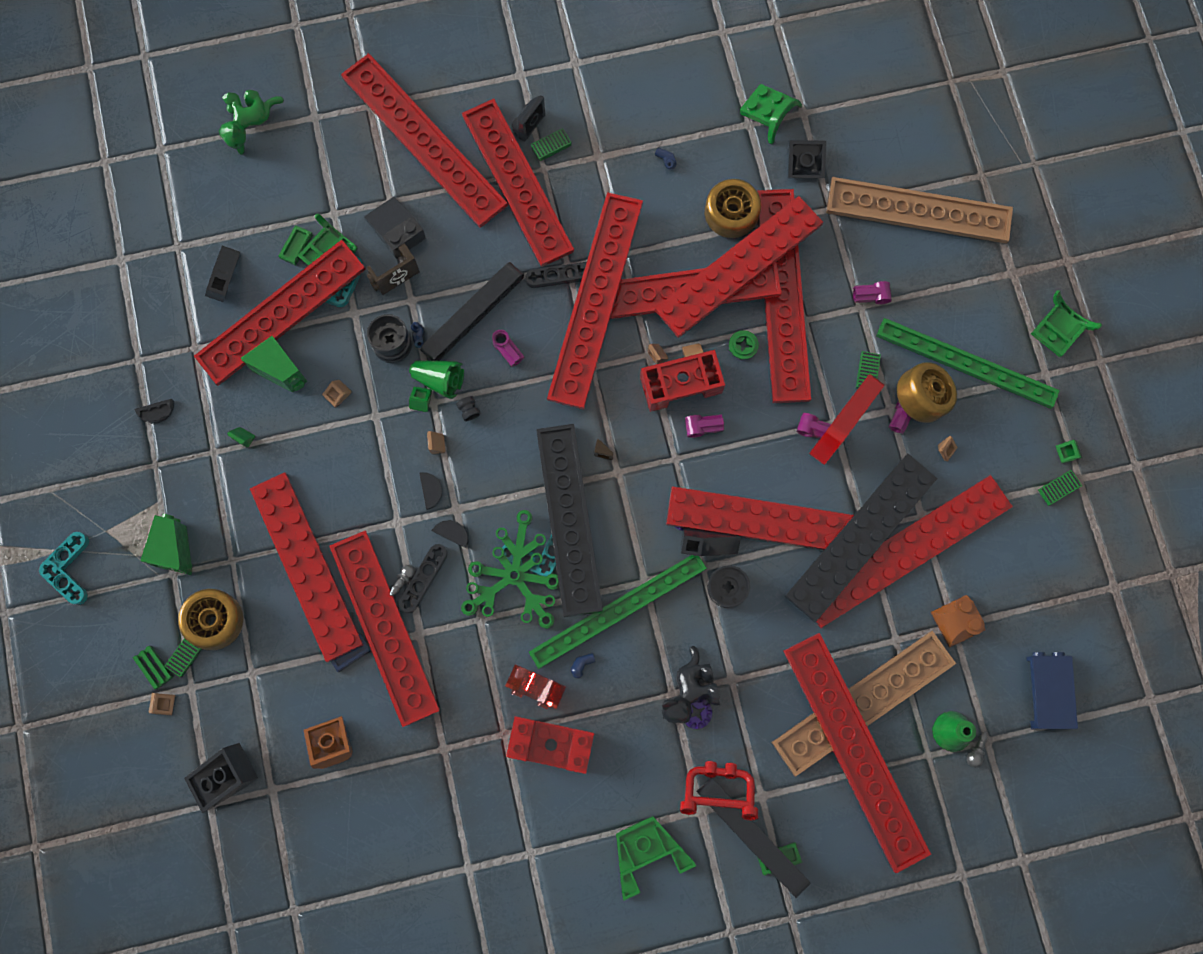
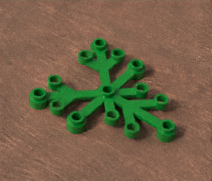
M522 510L517 514L519 528L516 546L509 538L505 528H498L496 530L497 538L503 541L513 555L512 564L505 556L504 550L501 547H495L492 554L501 562L505 570L485 567L478 561H474L469 565L468 571L473 577H480L485 574L503 577V579L492 587L480 586L474 582L468 583L466 586L468 593H479L481 595L474 600H466L462 603L461 610L465 615H474L478 610V606L486 601L485 606L482 608V613L486 617H491L494 614L495 594L511 584L517 585L526 598L521 620L524 623H530L533 620L532 609H534L539 616L538 622L541 627L550 628L553 626V615L546 613L540 604L552 607L556 602L555 598L552 595L541 596L532 594L524 581L546 584L549 589L555 590L559 588L558 575L549 574L546 577L525 573L535 565L542 563L543 557L539 553H534L530 560L520 566L521 558L538 546H543L546 543V537L543 534H537L533 541L524 546L527 526L533 520L529 511ZM523 514L528 516L526 521L521 520ZM504 530L505 536L499 537V531ZM539 536L544 538L542 543H537L536 541ZM497 549L502 551L501 556L495 555ZM534 556H540V561L535 563L533 561ZM478 565L479 571L474 573L472 568ZM512 572L518 573V577L516 579L511 578ZM551 578L556 579L555 585L549 584ZM470 585L476 586V590L474 592H470ZM548 597H551L553 599V603L551 605H548L546 603V599ZM467 604L472 605L471 611L466 610ZM487 607H490L492 609V612L489 615L485 613V609ZM524 614H530L529 621L523 619ZM544 617H549L550 622L548 624L543 623Z

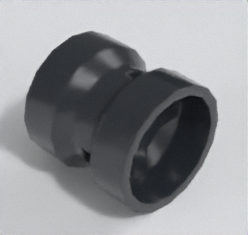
M473 396L465 397L456 403L458 409L463 412L462 418L465 422L481 415L479 408L475 407L476 401Z

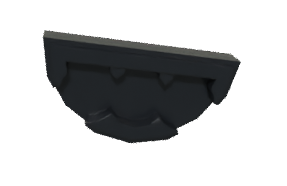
M168 399L134 410L143 421L151 424L160 423L171 415L174 408V400Z
M420 472L426 510H430L440 501L442 486L434 475Z
M452 520L442 521L431 530L467 548V532L458 522Z

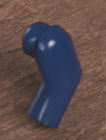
M658 147L655 156L664 160L667 169L673 170L676 167L674 154Z
M414 322L411 325V330L413 331L412 338L415 347L421 348L424 344V327L422 324Z
M593 653L575 659L571 667V673L574 678H581L583 676L585 665L595 663Z

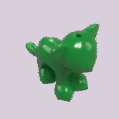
M247 90L244 94V100L248 107H243L239 95L228 92L222 98L227 104V111L233 114V121L221 125L219 135L229 147L237 149L238 153L243 155L246 142L245 129L249 126L264 124L269 118L270 108L273 105L282 104L284 99L277 96L263 102L257 91Z

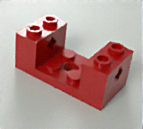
M715 350L641 368L640 379L650 412L668 408L669 401L703 393L704 398L723 393L725 388V382ZM684 373L688 376V380L680 382L677 376Z
M515 716L506 757L586 774L594 733ZM548 739H554L557 742L555 750H547L545 743Z

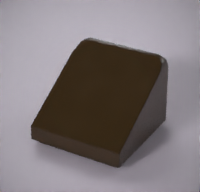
M597 439L594 456L613 460L614 453L602 441Z

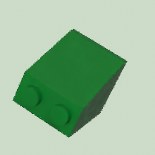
M273 336L241 357V360L252 372L290 392L300 390L307 382Z
M162 514V517L154 515L140 561L154 567L192 575L187 526L181 524V520L174 518V516Z

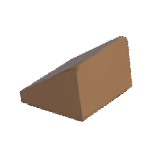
M700 343L682 347L684 357L703 353Z
M659 344L648 345L647 352L655 364L668 360V356Z
M335 380L329 384L322 395L334 407H337L352 391L342 381Z
M428 431L427 438L430 453H445L444 435Z
M152 693L149 713L172 715L175 695Z

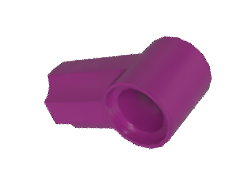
M880 281L873 285L854 286L853 300L855 303L875 302L878 305L890 303L892 301L890 282Z
M497 330L493 333L494 348L501 353L511 367L518 365L525 357L509 338L508 333L505 330ZM499 337L506 339L502 344L496 342Z
M898 400L895 407L896 411L888 427L896 433L903 434L911 417L903 410Z
M803 413L796 432L805 437L820 439L831 424L818 420V417L815 415Z
M722 414L704 417L701 415L685 417L687 437L689 438L724 431Z

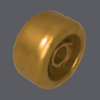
M727 179L716 184L709 192L705 205L707 224L715 233L726 238H739L748 234L757 224L761 212V199L758 192L751 184L740 179Z
M925 362L916 365L906 371L900 377L897 384V397L901 407L911 418L919 422L930 423L951 412L957 401V391L953 379L945 369L934 363Z
M203 589L189 596L183 603L178 616V625L181 634L190 644L204 650H219L236 640L242 630L244 618L239 603L232 596L217 589ZM213 616H216L215 623L213 625H210V619Z

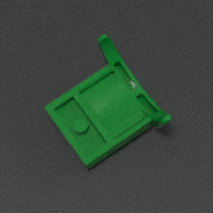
M760 84L740 108V113L768 126V143L773 144L783 118L793 107L798 106L802 108V103L794 97Z
M316 214L314 218L323 229L300 252L298 257L309 266L340 240H343L353 253L358 250V247L336 230L320 214Z
M1057 290L1053 296L1055 306L1032 331L1031 335L1058 357H1061L1084 330H1098L1102 324L1089 321L1073 311L1063 300L1061 291Z

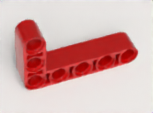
M869 374L809 454L825 465L885 384Z

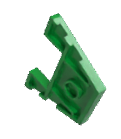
M653 816L616 833L623 900L641 893L632 872L664 856L671 854L680 874L696 866L695 862Z

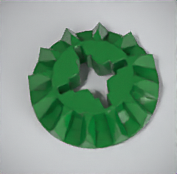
M745 330L734 333L729 341V350L733 356L740 360H748L755 356L759 348L757 337ZM744 339H746L745 342L749 348L746 347L742 352L741 346L738 344H742Z

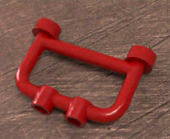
M707 761L705 762V767H694L687 773L685 801L680 803V812L685 815H694L697 812V805L742 809L743 819L757 820L759 809L754 807V778L747 771L737 769L735 763H726L725 768H717L716 762ZM700 774L706 777L724 776L727 779L743 778L747 782L746 801L693 796L694 778Z

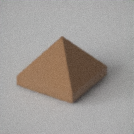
M951 436L938 444L939 452L946 462L958 448Z

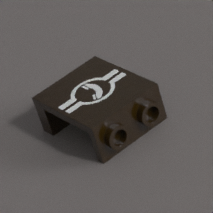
M405 244L398 247L403 262L379 277L376 276L370 266L366 267L369 272L367 277L376 292L379 290L384 295L420 273L414 256Z

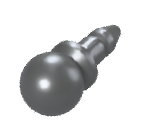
M405 565L401 569V574H398V580L392 587L390 596L398 593L404 584H409V580H412L416 573V569L412 565Z
M983 731L978 738L976 746L972 747V752L967 755V763L971 767L976 768L983 763L985 752L982 750L987 741V731Z

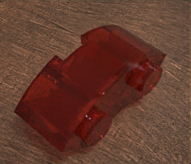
M514 665L505 687L512 689L511 694L520 698L523 695L537 700V705L547 710L549 706L557 709L566 688L553 680L518 665Z

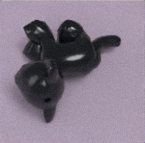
M695 646L689 648L692 656L691 661L677 671V683L680 689L679 696L664 700L662 704L663 719H666L668 722H689L692 715L691 704L699 700L707 699L713 705H720V694L717 684L714 683L710 664L698 665L700 656ZM698 679H702L707 685L701 686Z

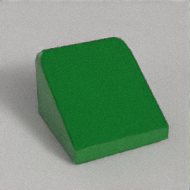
M414 386L409 398V408L427 412L432 390Z
M241 427L227 433L231 439L246 448L255 439V435Z
M1075 439L1056 445L1062 464L1083 458Z

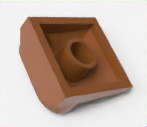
M967 595L931 611L948 647L985 631L984 621L974 602Z
M342 716L303 730L310 765L313 769H324L344 762L351 757L353 750L349 743Z

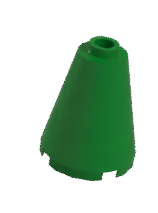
M416 360L409 369L413 379L449 399L457 396L454 393L457 389H461L464 380V369L461 368L463 364L457 361Z
M949 711L936 718L932 727V733L937 745L947 751L957 752L965 749L975 738L976 728L963 714Z

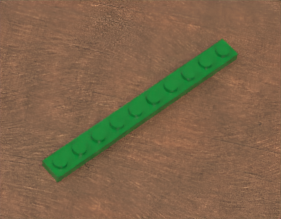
M886 318L882 320L876 334L878 338L1050 409L1054 407L1060 390Z
M691 555L603 607V612L591 614L529 651V654L537 668L540 669L705 571L707 568L700 556Z

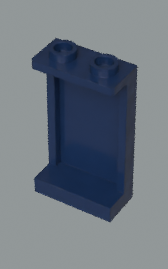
M1033 652V656L1026 657V661H1030L1034 707V721H1030L1031 729H1078L1072 656H1065V652H1053L1052 656H1045V652Z

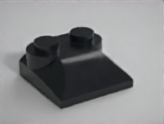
M542 95L530 100L512 123L513 132L518 134L519 139L524 142L545 117V102Z
M790 140L788 147V178H825L826 141Z

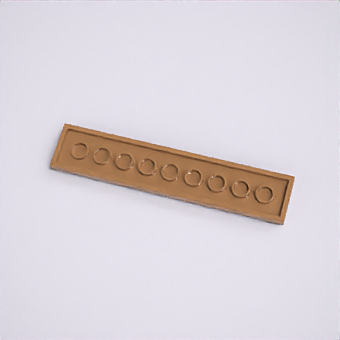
M832 177L826 213L1007 244L1010 238L1013 207Z
M930 631L848 688L868 726L956 663L935 633ZM814 713L771 742L795 777L833 751Z

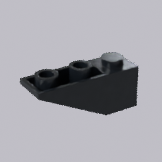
M222 245L206 289V297L224 302L240 255L239 251Z
M684 527L681 540V554L694 556L738 554L741 536Z

